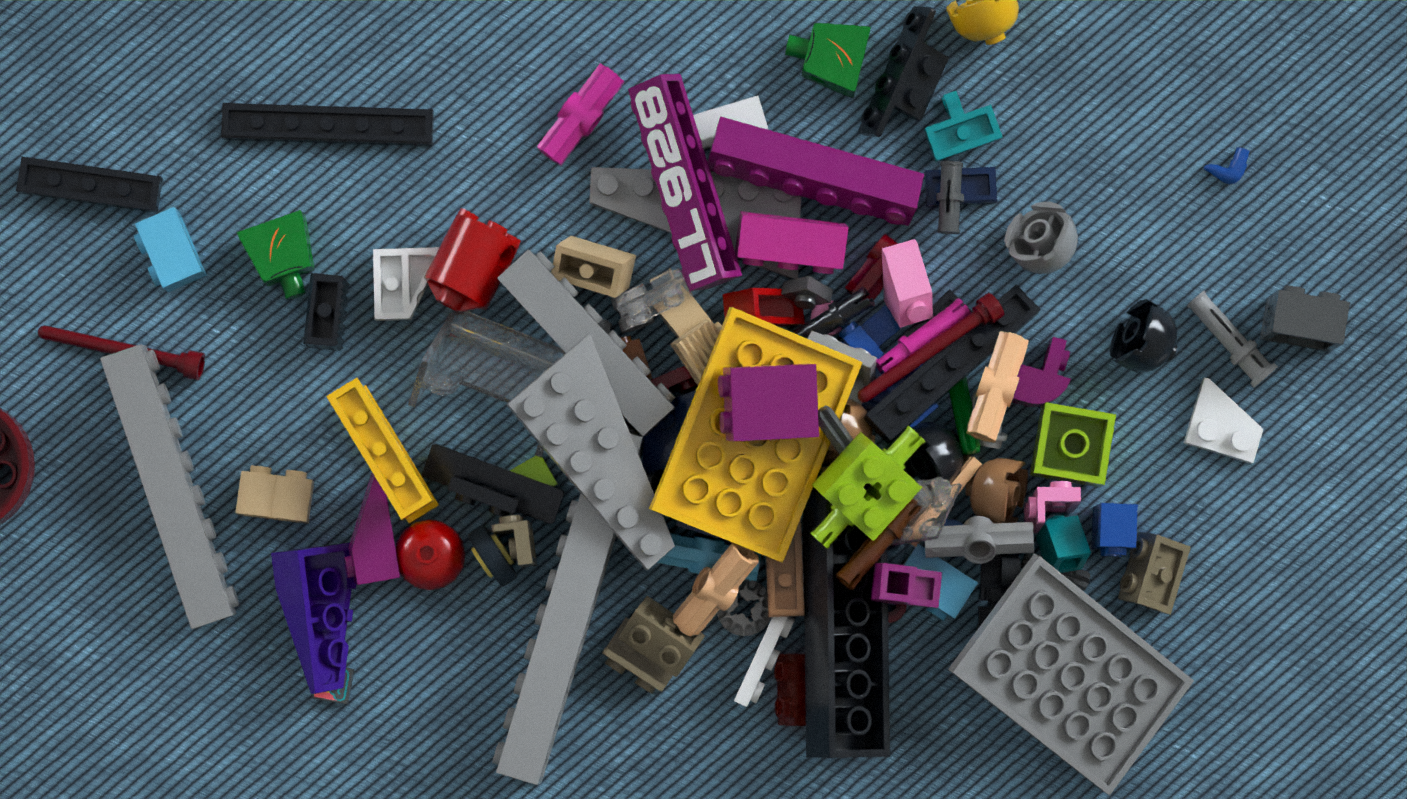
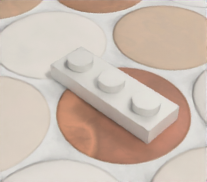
M789 616L772 617L734 699L735 702L745 707L748 706L750 701L757 703L765 686L764 683L759 681L765 668L770 671L772 670L780 653L774 647L779 636L787 638L794 623V618Z

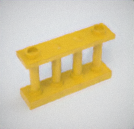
M359 378L353 379L326 396L401 520L406 519L410 524L440 506L366 385L363 386Z

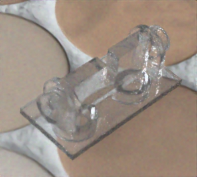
M670 268L668 271L650 279L653 287L652 290L647 292L645 285L642 283L626 292L620 293L621 297L615 301L618 306L617 310L629 328L647 322L650 318L670 308L679 306L682 302L692 298L693 294L684 282L685 278L681 270L678 268L673 271Z

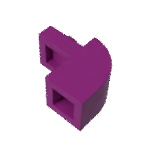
M1052 337L1049 340L1041 370L1023 364L1020 366L1017 375L1020 378L1012 403L1027 407H1040L1045 402L1051 403L1066 390L1071 378L1057 374L1058 370L1065 371L1070 351L1064 350L1067 340Z
M875 563L871 600L889 604L939 608L942 572L921 570L913 566Z

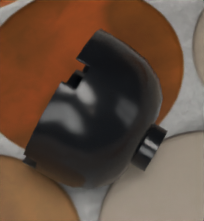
M1147 299L1140 300L1127 311V314L1132 317L1128 320L1126 326L1124 327L1122 323L1118 324L1111 340L1110 356L1115 358L1113 361L1129 370L1149 372L1159 368L1165 362H1169L1175 356L1177 351V328L1175 321L1167 311Z
M933 422L919 423L911 428L926 442L922 443L903 464L906 467L904 471L913 479L917 475L920 481L924 483L922 490L933 495L939 494L960 474L963 466V451L955 431Z

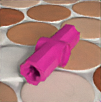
M600 63L579 92H574L564 103L557 115V121L547 131L538 144L537 149L554 163L562 166L582 138L588 137L596 128L604 115V109L622 88L624 80Z

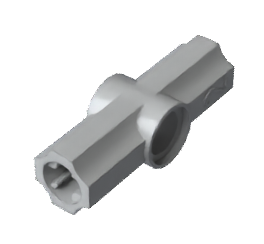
M974 516L967 519L963 525L924 527L926 558L965 556L972 563L983 564L991 561L997 554L1034 553L1033 522L994 524L987 517Z

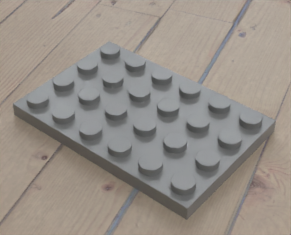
M1033 554L948 669L1109 796L1194 682L1177 666L1036 554Z

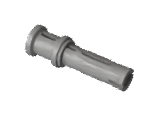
M1202 291L1188 303L1187 307L1195 313L1231 354L1229 357L1231 359L1230 362L1233 365L1238 364L1252 380L1250 384L1253 388L1278 368L1275 363L1270 364L1257 349L1258 344L1251 339L1249 341L1246 340L1206 295L1205 291Z

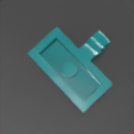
M957 91L950 92L941 97L949 119L924 128L935 162L1003 138L991 104L964 114Z

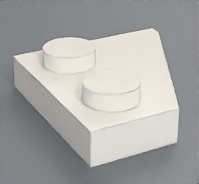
M1204 377L1201 381L1184 444L1246 463H1254L1263 428L1215 383Z

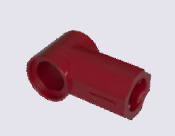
M885 233L866 256L867 261L844 289L852 295L861 287H865L870 293L866 298H873L875 300L883 290L882 248L898 243Z

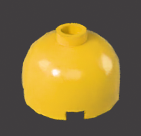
M955 0L946 9L954 28L963 38L974 42L985 40L986 45H992L1006 38L1004 32L1015 24L1018 18L1019 6L1017 0H966L965 3L959 6Z

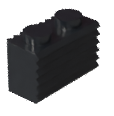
M311 273L303 342L308 348L335 351L343 349L341 343L344 341L342 336L345 333L342 330L346 327L343 322L346 321L344 315L347 313L344 309L348 306L345 302L348 300L346 294L349 293L347 287L350 286L343 276Z

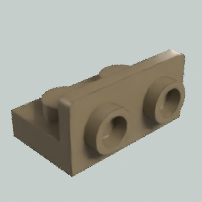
M520 515L499 517L500 524L491 525L492 532L497 535L514 533V538H508L511 560L518 561V565L523 568L537 566L532 523L527 520L523 521V517H520Z
M1138 532L1136 548L1130 550L1128 565L1120 581L1118 599L1171 615L1191 547L1157 534Z
M646 596L619 634V639L674 677H677L706 635L700 633L690 637L682 633L678 626L673 623V613L649 596Z
M625 617L602 654L608 657L605 664L620 674H623L626 669L638 676L634 683L653 694L655 689L663 692L673 675L619 639V634L629 621Z

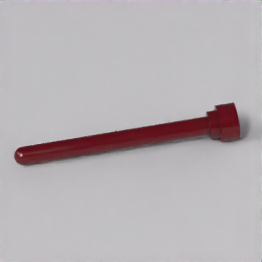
M989 292L976 300L972 313L860 389L857 394L859 401L864 403L870 401L979 324L986 325L988 322L993 324L1005 315L999 301Z
M46 325L38 329V336L41 339L108 354L137 346ZM153 349L159 365L176 368L177 372L182 373L184 378L200 380L205 366V353L189 350L188 353L182 352L181 355Z

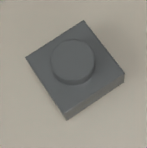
M810 276L784 281L781 294L794 301V304L799 308L813 309L816 305L831 303L833 289Z

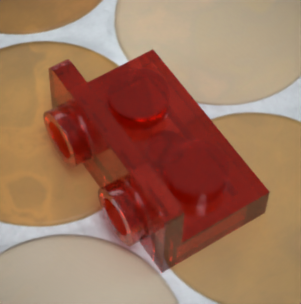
M779 654L774 668V675L777 681L775 714L778 718V725L806 726L805 654Z

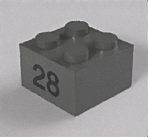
M1284 286L1283 290H1278L1266 298L1260 340L1330 352L1344 344L1350 302L1340 300L1341 295L1336 293L1319 292V296L1305 294L1304 288Z

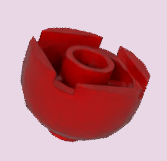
M427 519L415 522L402 532L396 542L395 549L399 573L405 581L416 588L425 590L445 588L457 579L464 568L466 555L464 542L454 528L442 521Z

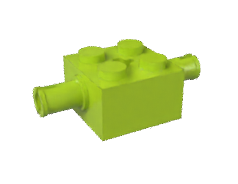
M908 425L906 430L887 450L885 448L881 450L860 431L812 484L832 504L831 508L833 510L811 534L828 549L848 525L853 526L855 524L874 541L923 488L904 471L906 467L903 464L926 441ZM865 484H871L867 490L863 488Z

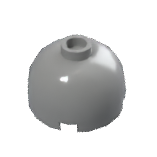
M1050 201L1039 202L1031 205L1033 210L1024 216L1020 212L1013 218L1007 228L1004 241L1005 246L1009 249V254L1023 269L1033 273L1047 274L1061 269L1071 260L1076 252L1078 234L1072 218L1061 205Z

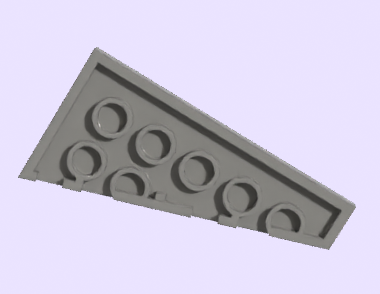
M591 167V205L629 219L637 220L663 232L671 233L667 217L662 210V200L657 184L652 177L651 169ZM711 172L734 250L736 247L740 211L800 218L801 196H791L781 190L767 186H755L749 181L731 176L723 177L715 172ZM764 260L763 266H756L786 276V278L791 280L798 278V270L778 268V262Z
M587 334L506 405L643 568L649 570L675 545L663 515L649 509L654 492L590 334Z

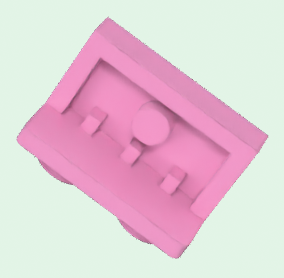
M1054 481L1050 482V487H1037L1033 495L1028 497V502L1024 504V522H1033V533H1038L1045 524V513H1073L1081 502V487H1072L1071 482Z

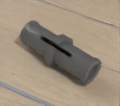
M942 161L940 164V193H936V201L939 202L937 232L941 234H960V203L964 202V194H961L963 163Z

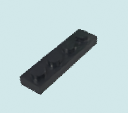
M21 156L16 191L22 194L158 213L163 178L155 175Z

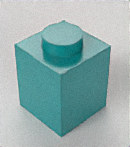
M1056 515L1045 520V524L1036 537L1043 559L1060 573L1082 570L1091 554L1078 515L1070 517Z

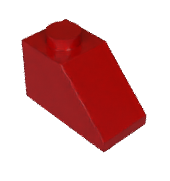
M749 288L722 294L724 318L729 307H733L778 327L805 324L803 308L797 307L794 301L781 294L782 289Z

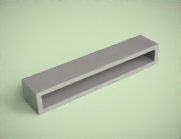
M528 249L497 279L565 353L587 334L591 335L622 415L645 438L676 409L671 404L675 397L662 383L655 386L646 377L651 371L638 356L631 360L622 351L627 344L614 330L607 334L599 326L598 323L603 318L589 303L583 308L574 297L579 292L565 277L560 282L554 277L550 271L555 266L541 251L534 255Z

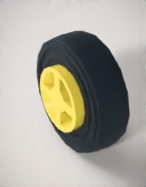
M481 525L468 534L469 540L474 546L471 548V551L490 578L494 577L502 587L517 578L516 572L512 567L514 561L513 559L511 560L510 554L495 533L491 535L487 528Z

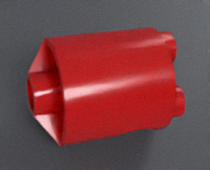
M460 208L424 276L436 301L459 313L477 308L487 310L501 283L497 278L510 266L521 243L519 239L508 234V230L503 226L490 220L486 225L478 221V216L463 208Z

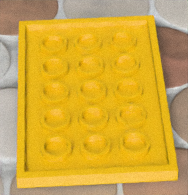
M729 307L649 509L783 563L812 491V484L816 481L831 442L820 427L819 437L752 441L726 440V434H722L720 430V413L725 412L724 397L719 396L718 378L720 375H723V367L816 364L818 410L827 405L840 420L863 362L743 311Z

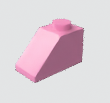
M913 239L882 248L884 302L899 327L933 318L932 289L916 240Z

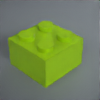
M1045 402L1040 409L1030 476L1068 481L1099 488L1104 486L1116 414Z

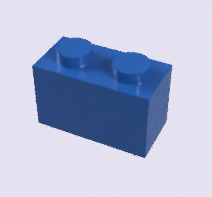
M1100 503L1093 506L1091 549L1100 550V556L1122 557L1127 555L1128 550L1136 548L1138 504Z

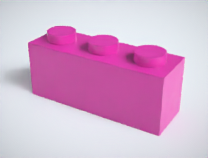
M740 211L735 254L737 257L743 258L742 263L747 265L763 266L765 260L778 262L777 267L782 269L798 270L800 264L813 266V272L833 274L834 268L843 269L849 227L845 223Z

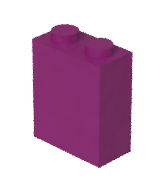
M816 364L723 367V375H720L718 378L719 396L724 397L725 412L720 413V430L722 434H726V440L752 441L819 437Z

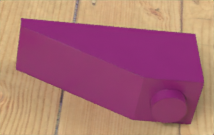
M373 472L371 473L349 544L350 556L344 557L347 577H354V582L357 585L400 578L387 495Z

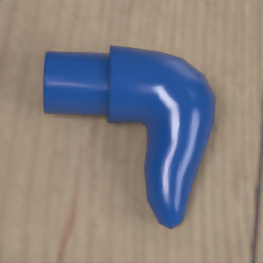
M1237 147L1228 168L1209 164L1204 166V170L1228 185L1235 184L1244 175L1250 151Z

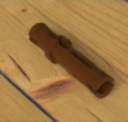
M912 499L874 541L868 537L851 556L850 560L836 573V578L840 579L839 581L844 586L854 590L863 576L872 568L895 539L900 540L904 535L902 531L922 509L920 505H917L918 502L915 499Z

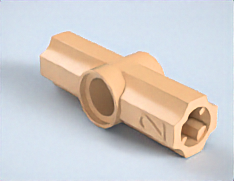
M999 332L988 367L985 366L976 392V397L978 398L972 410L966 434L985 442L995 443L1007 407L1010 408L1020 378L1017 375L1023 363L1029 340L1011 332Z
M732 543L712 568H703L694 581L692 592L673 614V623L678 626L680 631L690 637L692 635H699L719 610H728L737 597L739 586L759 563L758 555L754 551Z

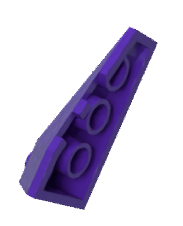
M350 542L271 553L275 589L311 694L342 689L344 687L349 648L345 641L347 622H352L353 610L349 609L351 590L356 589L357 586L354 582V577H347L344 557L350 556Z

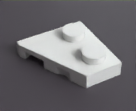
M439 247L373 249L374 317L376 321L412 319L428 286L424 276Z

